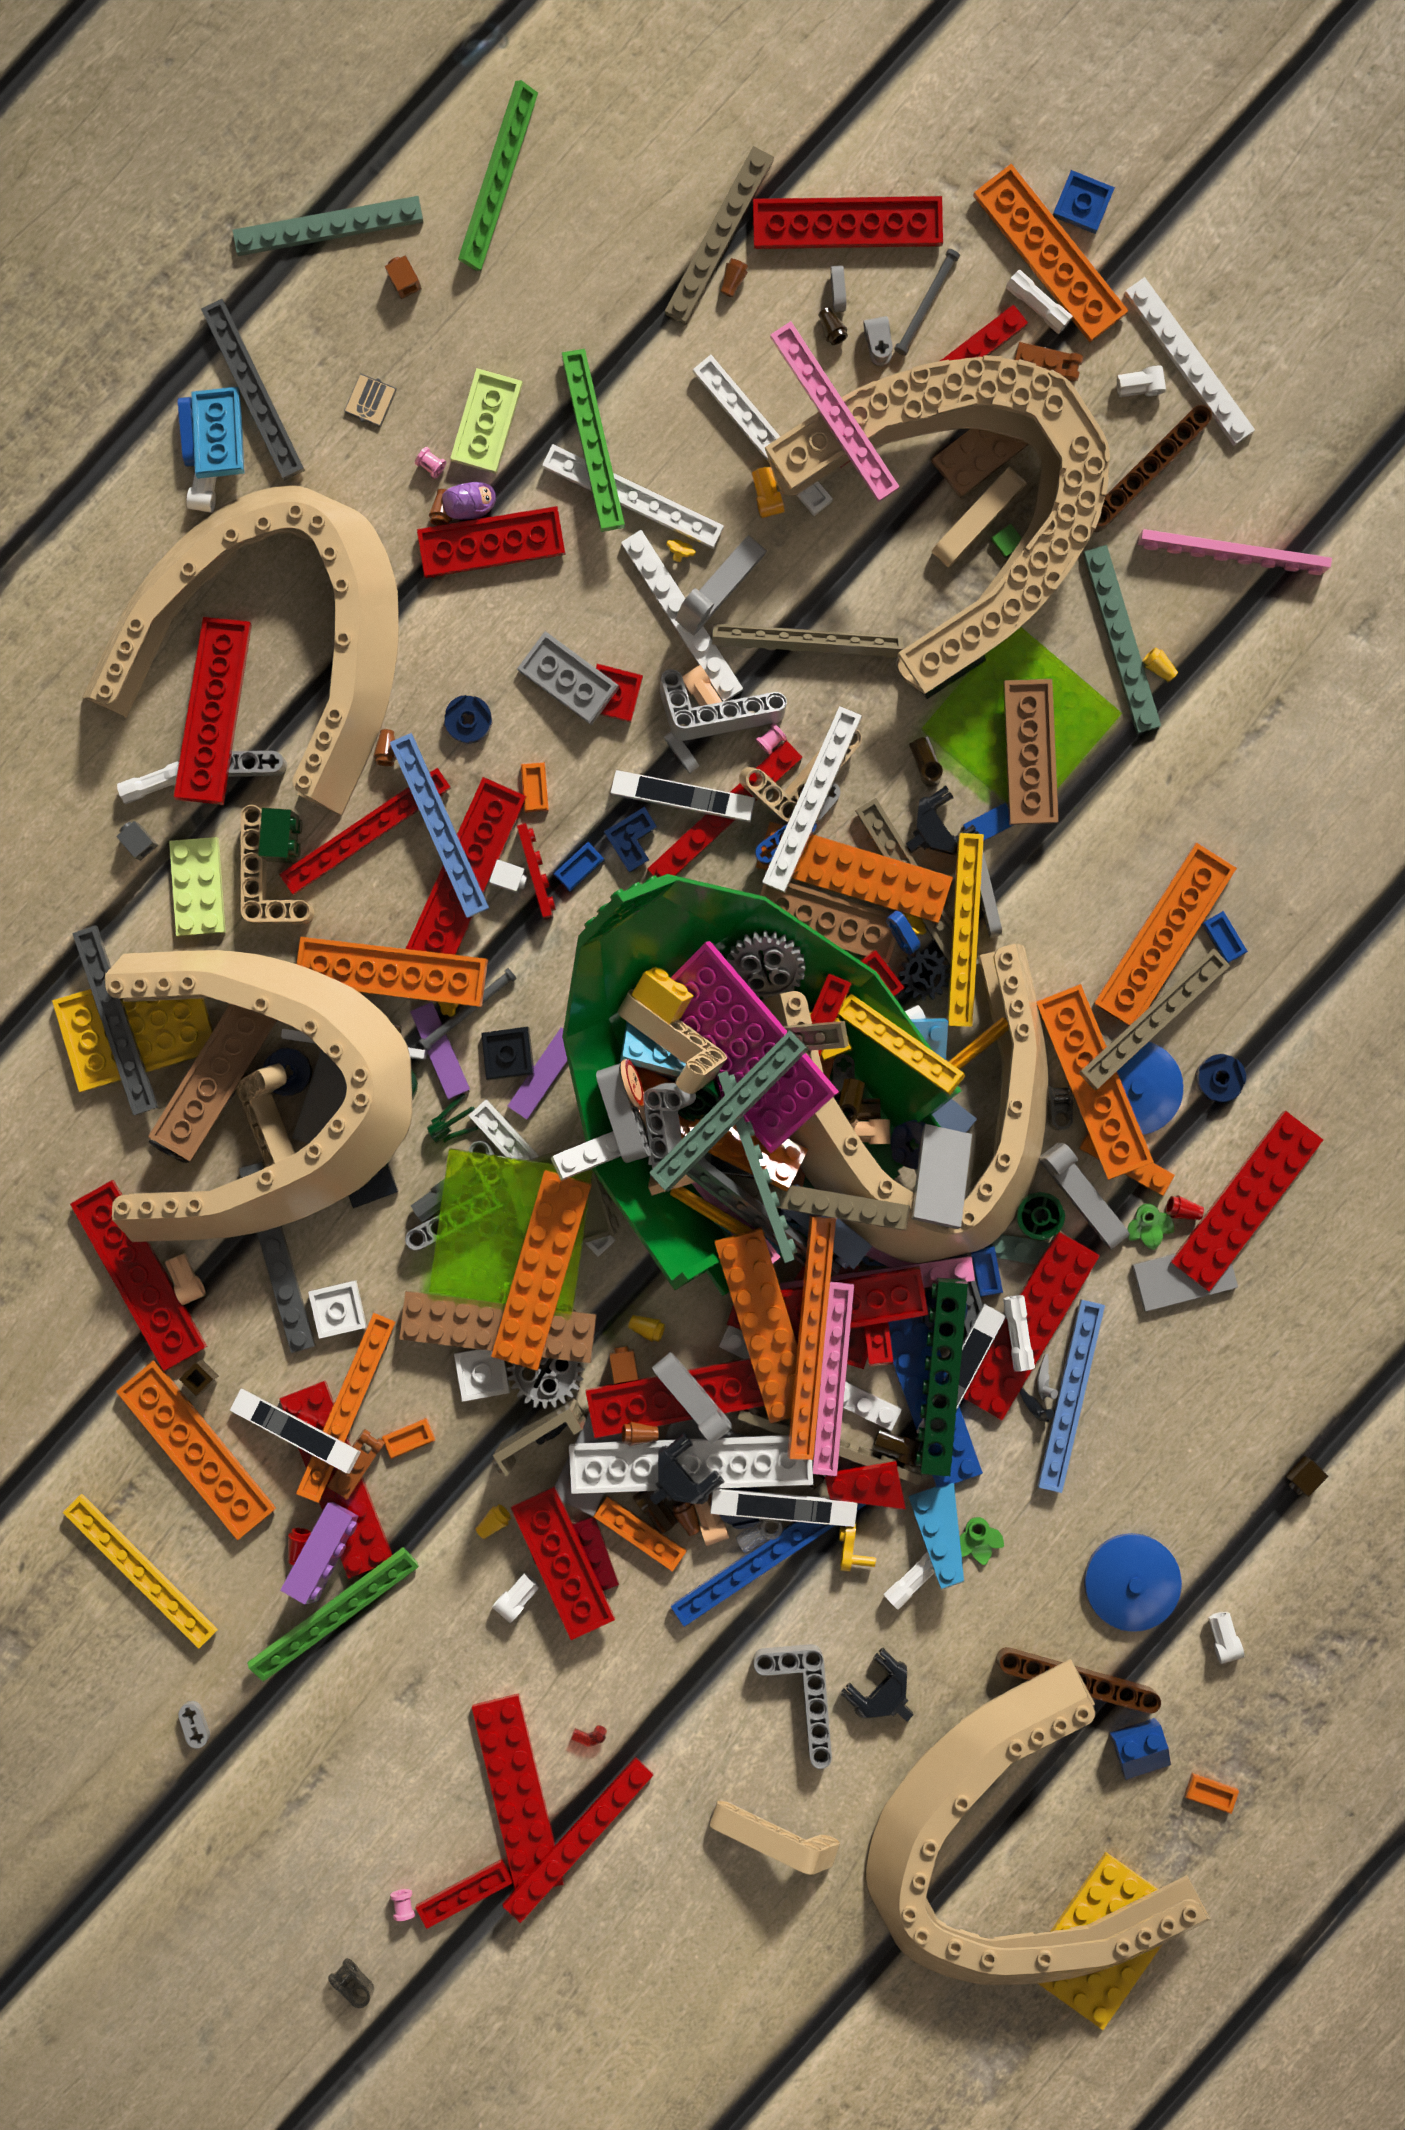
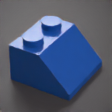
M1156 1718L1110 1732L1125 1780L1171 1765L1169 1748L1162 1727Z

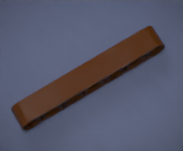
M1197 405L1105 496L1101 510L1104 523H1098L1094 532L1103 531L1206 428L1212 418L1211 410L1207 406ZM1194 415L1201 416L1204 423L1196 422ZM1177 432L1185 433L1187 439H1180ZM1166 448L1169 450L1170 456H1164L1160 449ZM1144 465L1152 466L1154 473L1146 472ZM1127 482H1134L1137 485V489H1130L1127 486ZM1117 498L1121 506L1112 505L1110 499Z
M1010 1647L1002 1648L997 1654V1662L1003 1672L1027 1680H1031L1063 1663ZM1005 1657H1015L1011 1665L1003 1664ZM1029 1663H1038V1667L1035 1671H1026V1667ZM1075 1666L1079 1675L1084 1676L1083 1682L1092 1698L1150 1714L1157 1712L1161 1707L1160 1697L1149 1686ZM1100 1682L1107 1683L1104 1691H1096V1687ZM1123 1689H1130L1129 1696L1126 1698L1120 1697V1692ZM1153 1695V1701L1150 1704H1143L1144 1697Z

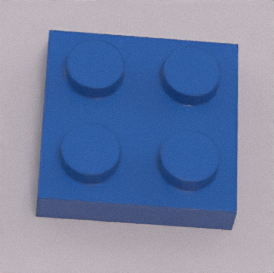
M1071 170L1053 216L1056 219L1096 234L1115 187Z

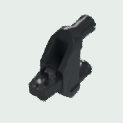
M946 785L930 797H922L919 800L917 830L913 832L915 837L906 843L911 853L922 847L924 850L930 848V850L957 856L958 835L952 836L936 814V809L954 798ZM973 824L961 832L979 834Z
M682 1433L669 1446H662L658 1451V1482L655 1483L658 1489L649 1497L655 1505L664 1498H667L669 1501L673 1499L692 1504H704L708 1501L709 1494L725 1482L722 1476H718L719 1473L714 1470L701 1483H696L680 1465L677 1457L693 1446L690 1439L687 1440L688 1436L685 1433Z
M882 1647L879 1650L880 1655L876 1653L873 1660L888 1672V1676L869 1696L864 1697L851 1683L846 1685V1689L843 1688L840 1695L855 1707V1713L861 1718L890 1715L894 1717L898 1713L908 1722L914 1714L905 1705L908 1702L906 1698L907 1665L901 1661L897 1662Z

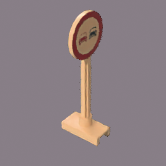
M624 1059L621 1062V1075L624 1087L632 1104L637 1108L639 1107L641 1118L647 1129L641 1081L633 1063L629 1059ZM650 1175L648 1188L651 1194L655 1195L665 1192ZM685 1175L672 1189L694 1183L695 1181Z

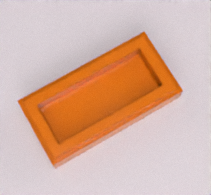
M545 762L521 764L523 795L527 796L524 802L525 813L549 811Z
M427 1418L382 1436L390 1459L436 1440Z
M1192 1773L1184 1796L1187 1799L1232 1814L1239 1790Z

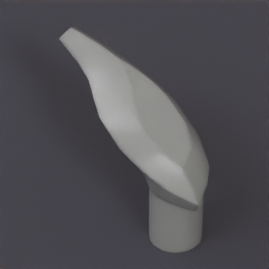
M1045 1354L1038 1374L1037 1386L1042 1400L1046 1397L1055 1399L1058 1395L1056 1389L1049 1387V1354Z

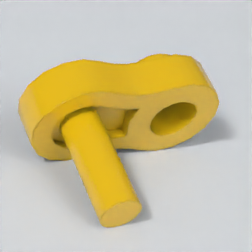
M856 1524L855 1527H840L839 1541H843L840 1561L841 1571L850 1572L852 1565L875 1567L876 1558L853 1555Z

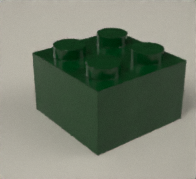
M262 808L259 857L267 862L296 863V858H299L301 853V845L297 841L298 834L302 833L303 824L295 812L290 809Z

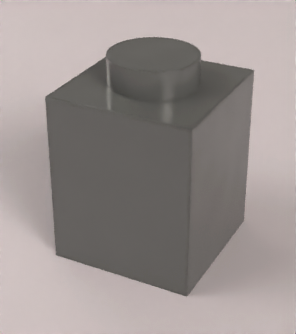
M136 821L123 825L119 830L121 833L116 836L133 857L140 861L158 846L147 831Z

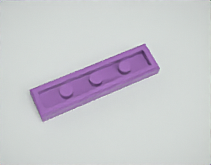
M433 1002L410 1011L421 1038H427L442 1025ZM445 1034L427 1052L445 1094L450 1099L471 1089L449 1038Z
M562 1027L534 1066L535 1075L527 1076L508 1104L509 1108L527 1120L567 1062L562 1038Z

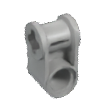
M883 316L864 320V333L866 342H868L871 361L877 366H885L892 357V341L888 317Z

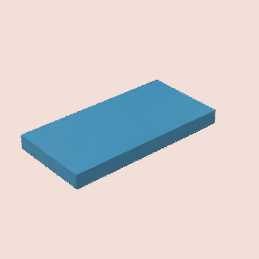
M239 387L191 392L195 475L197 479L245 474Z

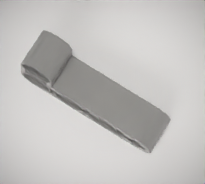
M232 751V765L229 768L228 777L279 776L286 771L287 762L276 751ZM254 758L256 760L255 766L252 769H246L245 764L247 760ZM274 759L279 761V764H275V768L269 764H263V761L266 763H273Z
M621 1063L597 1071V1082L622 1159L625 1163H629L650 1156L649 1141L639 1110L630 1101L624 1087Z
M676 1083L660 1084L646 1090L643 1095L652 1169L682 1140L678 1110L693 1104L696 1099L695 1093L688 1094L680 1090Z
M672 1352L652 1367L659 1379L697 1422L699 1430L711 1444H714L731 1429L732 1424L726 1415Z

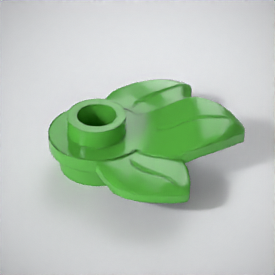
M1153 1204L1141 1205L1136 1211V1218L1129 1223L1127 1228L1130 1233L1128 1236L1130 1241L1141 1238L1142 1242L1152 1250H1155L1161 1244L1163 1234L1173 1233L1175 1230L1171 1217L1166 1213L1159 1212L1158 1208ZM1147 1213H1152L1151 1218L1146 1220L1145 1215Z
M974 1517L967 1522L966 1531L960 1535L961 1555L965 1557L971 1553L979 1563L986 1565L991 1557L992 1548L1004 1547L1003 1536L997 1529L989 1527L985 1519ZM975 1525L982 1527L979 1533L973 1531Z

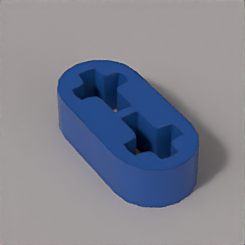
M895 911L886 918L890 931L905 953L911 955L920 948L921 944L918 937L901 912Z

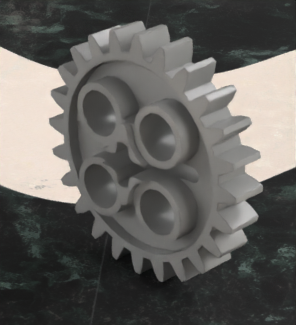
M764 930L763 936H759L754 931L753 938L746 934L744 935V942L737 940L736 947L731 946L730 954H727L728 963L758 998L761 996L766 999L786 993L787 991H794V986L800 987V980L804 979L805 962L804 954H800V946L794 947V940L786 942L785 934L777 938L776 931L773 932L772 936H768L766 930ZM759 950L763 951L765 964L762 963V954ZM767 970H769V978L772 983L768 981Z
M550 1358L541 1360L540 1366L546 1365ZM554 1359L549 1366L552 1372L550 1374L546 1373L543 1376L538 1388H534V1384L542 1374L543 1370L540 1366L538 1371L535 1370L536 1375L534 1379L530 1381L526 1380L523 1376V1371L527 1367L513 1363V1366L506 1368V1370L513 1372V1375L507 1379L515 1380L516 1383L511 1389H520L517 1394L518 1398L526 1395V1404L532 1399L534 1400V1407H537L542 1402L543 1408L547 1409L548 1402H551L553 1407H557L558 1399L565 1404V1395L571 1398L574 1397L571 1390L572 1388L580 1389L576 1381H583L584 1378L579 1376L578 1372L585 1371V1368L578 1367V1363L581 1362L568 1361V1369L560 1372L556 1368L558 1359ZM547 1379H553L556 1382V1389L552 1393H548L544 1389V1382Z

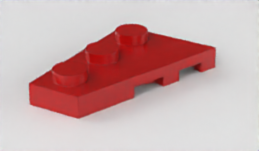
M896 1461L837 1471V1476L825 1475L829 1499L906 1509Z

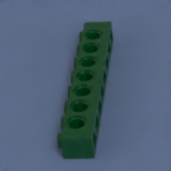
M937 1277V1284H932L931 1298L935 1299V1306L930 1308L929 1322L933 1323L932 1332L927 1334V1346L931 1347L930 1356L925 1357V1370L928 1371V1380H923L922 1394L926 1395V1404H921L920 1418H924V1427H919L918 1442H922V1448L916 1454V1466H920L921 1474L951 1475L968 1290L966 1280ZM946 1299L954 1301V1306L950 1310H944L941 1307L942 1302ZM944 1323L952 1325V1330L947 1334H942L939 1331L940 1326ZM942 1347L950 1350L949 1355L945 1358L937 1356V1351ZM940 1371H944L948 1374V1377L945 1381L939 1382L935 1380V1375ZM941 1395L946 1400L942 1405H935L932 1402L934 1397ZM939 1419L944 1423L940 1429H933L930 1426L931 1422ZM933 1443L941 1445V1449L937 1453H931L928 1448Z

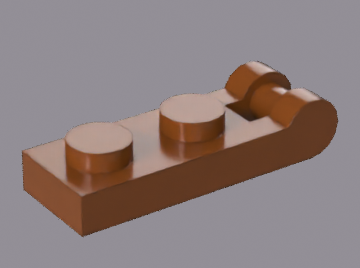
M1019 342L1015 360L1020 359L1035 363L1036 366L1050 371L1054 370L1068 381L1075 382L1079 379L1080 372L1078 368L1079 365H1082L1083 356L1078 353L1070 354ZM1063 363L1070 364L1069 369H1062Z
M366 1429L361 1432L352 1446L361 1451L351 1473H345L337 1468L326 1487L345 1499L349 1498L385 1443L380 1438L375 1439L370 1435L371 1432ZM364 1443L371 1447L368 1453L361 1450Z

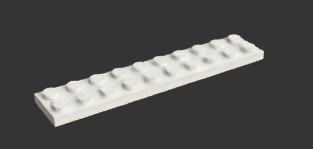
M789 1435L720 1438L714 1444H711L707 1439H690L693 1446L677 1457L680 1465L696 1483H701L716 1470L719 1473L718 1476H722L725 1481L718 1488L813 1485L812 1460L789 1459L787 1457ZM658 1440L657 1442L633 1446L623 1444V1442L570 1444L571 1494L655 1491L658 1489L655 1485L658 1482V1451L662 1446H669L675 1440Z

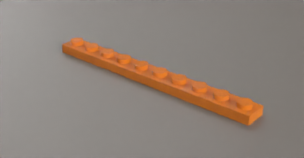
M810 1215L787 1453L789 1459L813 1460L836 1226L835 1218Z

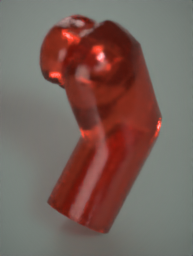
M597 1725L594 1731L590 1733L575 1728L570 1740L587 1747H592L605 1741L607 1730L601 1725Z

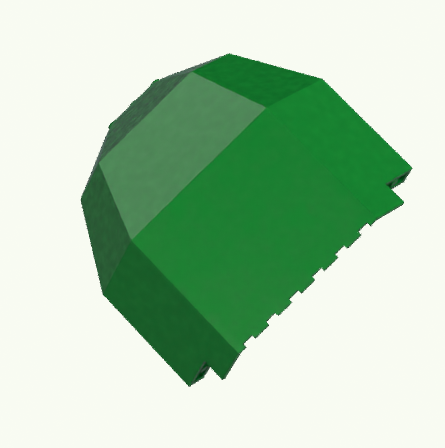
M670 874L658 878L655 875L643 884L637 882L625 891L619 889L610 896L611 901L597 910L598 915L588 920L584 924L585 929L578 935L562 1038L586 1142L613 1131L597 1082L596 1072L621 1063L620 1058L626 1020L618 1014V1009L628 991L634 990L643 973L654 967L663 969L671 978L708 941L727 960V954H730L731 946L736 947L737 940L744 942V935L746 934L750 938L754 937V931L759 936H763L764 930L767 931L768 936H772L773 932L776 931L777 938L785 934L786 942L794 940V947L800 946V954H804V979L800 980V987L794 986V991H798L805 996L810 1013L815 1007L828 974H832L852 983L847 997L850 993L931 1049L875 970L764 896ZM759 950L762 954V963L765 964L763 951ZM767 970L768 981L772 983L769 978V970ZM845 1021L847 1036L853 1050L834 1058L829 1081L839 1091L834 1096V1099L836 1101L840 1099L844 1079L851 1078L865 1082L862 1099L880 1098L881 1119L890 1120V1140L894 1128L909 1120H917L918 1123L923 1121L929 1125L941 1127L932 1114L962 1091L959 1086L956 1087L951 1095L947 1094ZM844 1112L845 1116L850 1114V1112ZM915 1139L910 1141V1146L913 1149L919 1147V1144L915 1143ZM862 1142L887 1175L893 1180L900 1175L898 1170L904 1166L893 1160L890 1144ZM622 1156L592 1168L674 1290L679 1289L706 1272L722 1296L730 1292L715 1241L730 1237L731 1235L713 1223L711 1219L671 1196L670 1191L652 1195L648 1188L650 1172L653 1170L652 1165L648 1164L649 1156L629 1163H625ZM805 1175L803 1187L815 1189ZM692 1183L683 1186L687 1190L704 1199L696 1190V1188L692 1185Z

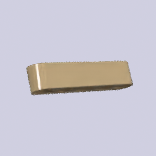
M1008 467L936 544L931 552L948 568L951 567L1021 492L1027 482L1011 467Z

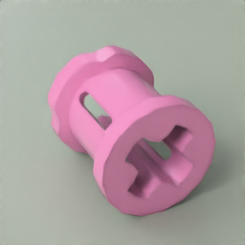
M425 447L415 459V465L418 467L422 466L435 479L444 470L446 461L444 459L440 460L431 453L428 447Z
M774 723L770 725L771 728L761 738L757 737L755 739L768 755L772 753V749L781 741L787 740L786 735Z
M402 1889L390 1894L391 1900L394 1901V1920L405 1921L415 1917V1911L412 1910L410 1899L412 1890Z

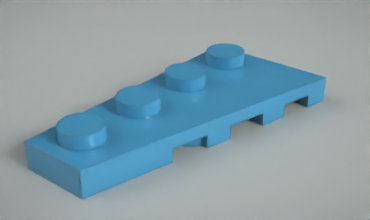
M954 1483L940 1488L936 1486L908 1496L941 1590L963 1583L964 1574Z

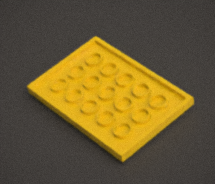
M91 989L52 1000L79 1092L121 1081ZM204 998L137 1002L123 1001L146 1072L197 1058L213 1032Z
M1105 1852L1050 1932L1088 1925L1158 1889ZM1162 1945L1122 1964L1092 1974L1037 1984L1104 2030Z

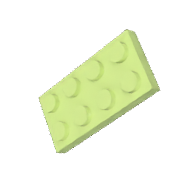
M476 368L450 457L452 462L497 474L523 386L522 381Z
M219 838L169 841L176 936L226 933Z

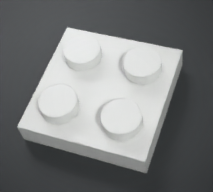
M357 1280L308 1292L319 1339L367 1327Z
M475 1349L455 1353L454 1357L462 1402L510 1393L505 1361L491 1357L492 1351Z

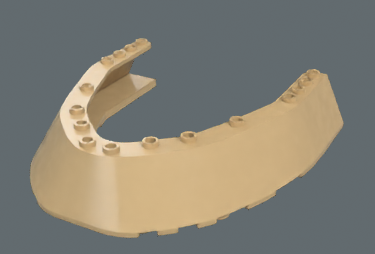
M988 355L951 361L944 360L916 366L913 369L873 381L841 397L873 447L931 433L956 429H980L1020 439L1032 446L1040 459L1041 473L1032 520L1026 533L1003 568L978 601L898 653L897 668L907 683L924 694L999 645L1029 620L1065 579L1098 524L1109 480L1110 452L1107 439L1075 387L1061 374L1054 370L1050 371L1036 366L1035 363ZM819 412L765 447L775 482L781 491L788 496L798 495L850 460Z
M284 485L271 487L247 494L216 509L180 539L155 565L124 609L82 698L127 718L172 619L182 610L183 605L241 547L254 544L278 533L296 535L317 546L329 574L335 597V640L329 701L294 774L293 786L298 791V796L342 816L376 742L389 704L399 642L398 590L389 557L377 532L359 512L301 486Z
M1007 945L999 948L996 952L978 956L993 1024L1004 1017L1007 1019L1009 1030L997 1039L1002 1059V1085L999 1116H997L994 1158L972 1192L964 1199L961 1228L954 1229L911 1219L914 1193L894 1181L881 1169L853 1130L834 1097L788 1138L808 1149L800 1167L815 1189L910 1206L906 1231L841 1220L874 1248L899 1260L911 1263H927L975 1252L989 1246L1001 1236L1015 1218L1017 1207L1022 1199L1028 1195L1034 1182L1046 1126L1048 1065L1040 1012L1036 1003L1035 990L1023 945ZM798 991L786 992L761 1000L782 1026L812 1024L807 1000ZM818 1050L807 1051L806 1054L823 1072Z
M221 950L123 954L105 974L107 993L113 998H123L124 1002L214 998L253 1010L291 1025L311 1038L342 1071L347 1084V1092L343 1104L320 1133L300 1151L271 1166L211 1191L135 1193L118 1196L112 1205V1220L132 1242L229 1238L257 1233L297 1221L327 1208L331 1204L358 1191L389 1162L401 1142L405 1140L413 1113L411 1058L408 1046L401 1033L398 1032L388 1017L352 987L319 972L287 961L257 954Z
M1071 1659L992 1699L963 1718L959 1724L944 1735L933 1747H930L916 1762L891 1798L886 1802L872 1836L867 1860L866 1880L868 1890L897 1946L907 1957L925 1968L950 1978L982 1985L1036 1984L1071 1979L1122 1964L1211 1920L1188 1875L1088 1925L1037 1934L1030 1932L994 1937V1939L979 1937L978 1934L946 1926V1923L936 1917L926 1895L938 1851L946 1837L970 1807L1012 1763L1083 1728L1093 1721L1095 1717L1093 1705L1095 1703Z

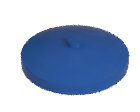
M1148 1042L1117 1071L1143 1135L1159 1130L1175 1116L1181 1105L1184 1088L1182 1074L1174 1058L1162 1047Z
M1127 1533L1106 1540L1093 1552L1085 1569L1084 1588L1091 1607L1103 1621L1117 1629L1136 1632L1151 1629L1170 1616L1180 1598L1182 1579L1174 1556L1164 1545L1143 1534Z

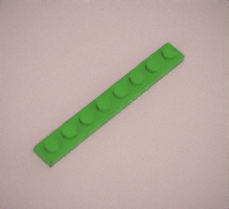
M522 80L515 81L458 257L459 261L475 271L482 269L538 96V92Z
M585 349L562 352L563 366L600 530L605 532L622 529L625 527L586 351Z
M404 1547L248 1661L249 1669L264 1682L419 1567L417 1561Z

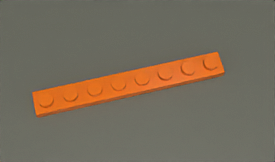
M376 1313L372 1314L323 1428V1432L345 1442L396 1323L395 1321ZM312 1455L296 1494L319 1503L334 1466Z

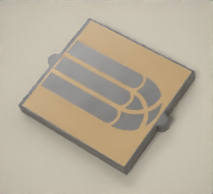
M360 373L344 412L359 418L361 422L367 421L381 427L397 389L381 382L379 378L373 379Z

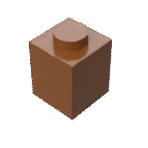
M406 255L391 259L388 265L385 266L388 277L400 299L422 289L419 279Z
M628 1346L614 1348V1352L609 1355L614 1384L638 1380L639 1376L634 1349H628Z

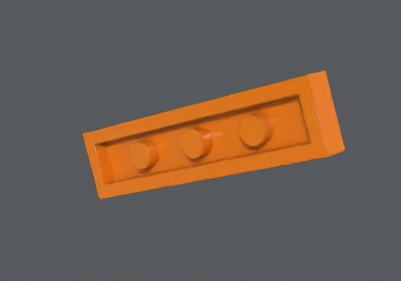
M1087 1132L1078 1149L1100 1160L1090 1134ZM1155 1163L1124 1174L1161 1196H1164L1175 1176Z
M608 1495L593 1516L672 1572L686 1553V1549L664 1534H661L657 1529Z

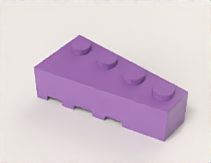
M335 1502L327 1503L280 1591L304 1605L318 1602L338 1559L346 1548L345 1544L349 1536L357 1528L358 1523L356 1521L358 1515Z

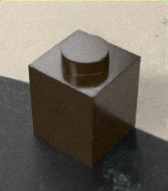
M201 1359L195 1362L179 1380L197 1396L203 1393L219 1375Z
M1304 1456L1285 1477L1291 1482L1288 1486L1296 1494L1300 1495L1303 1493L1309 1497L1329 1476L1313 1460Z

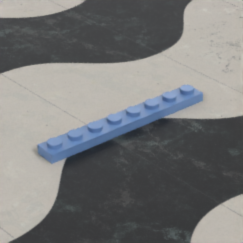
M410 733L391 741L390 745L466 917L470 918L490 909L413 734Z
M1080 1299L1037 1486L1039 1488L1059 1493L1063 1491L1105 1308L1103 1304Z

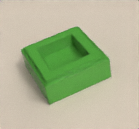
M1009 524L991 538L1004 558L1013 553L1022 539L1012 524Z

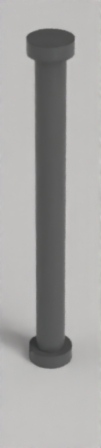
M953 249L947 250L945 254L947 257L903 338L894 347L897 353L904 356L907 355L909 351L908 346L952 265L960 257L957 251Z
M509 968L504 970L505 974L484 990L482 1004L511 980L514 982L517 979ZM464 1006L427 1038L420 1039V1043L427 1051H430L434 1043L478 1007Z

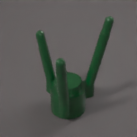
M464 1093L455 1099L441 1114L432 1119V1124L427 1126L430 1136L436 1143L441 1140L445 1143L452 1138L478 1130V1126H473L450 1133L452 1131L450 1126L475 1110L474 1107L468 1108L449 1121L443 1119L465 1097Z

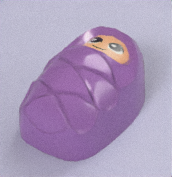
M469 482L447 489L442 495V500L449 517L468 520L478 519L487 515L496 502V495L493 487L486 483Z

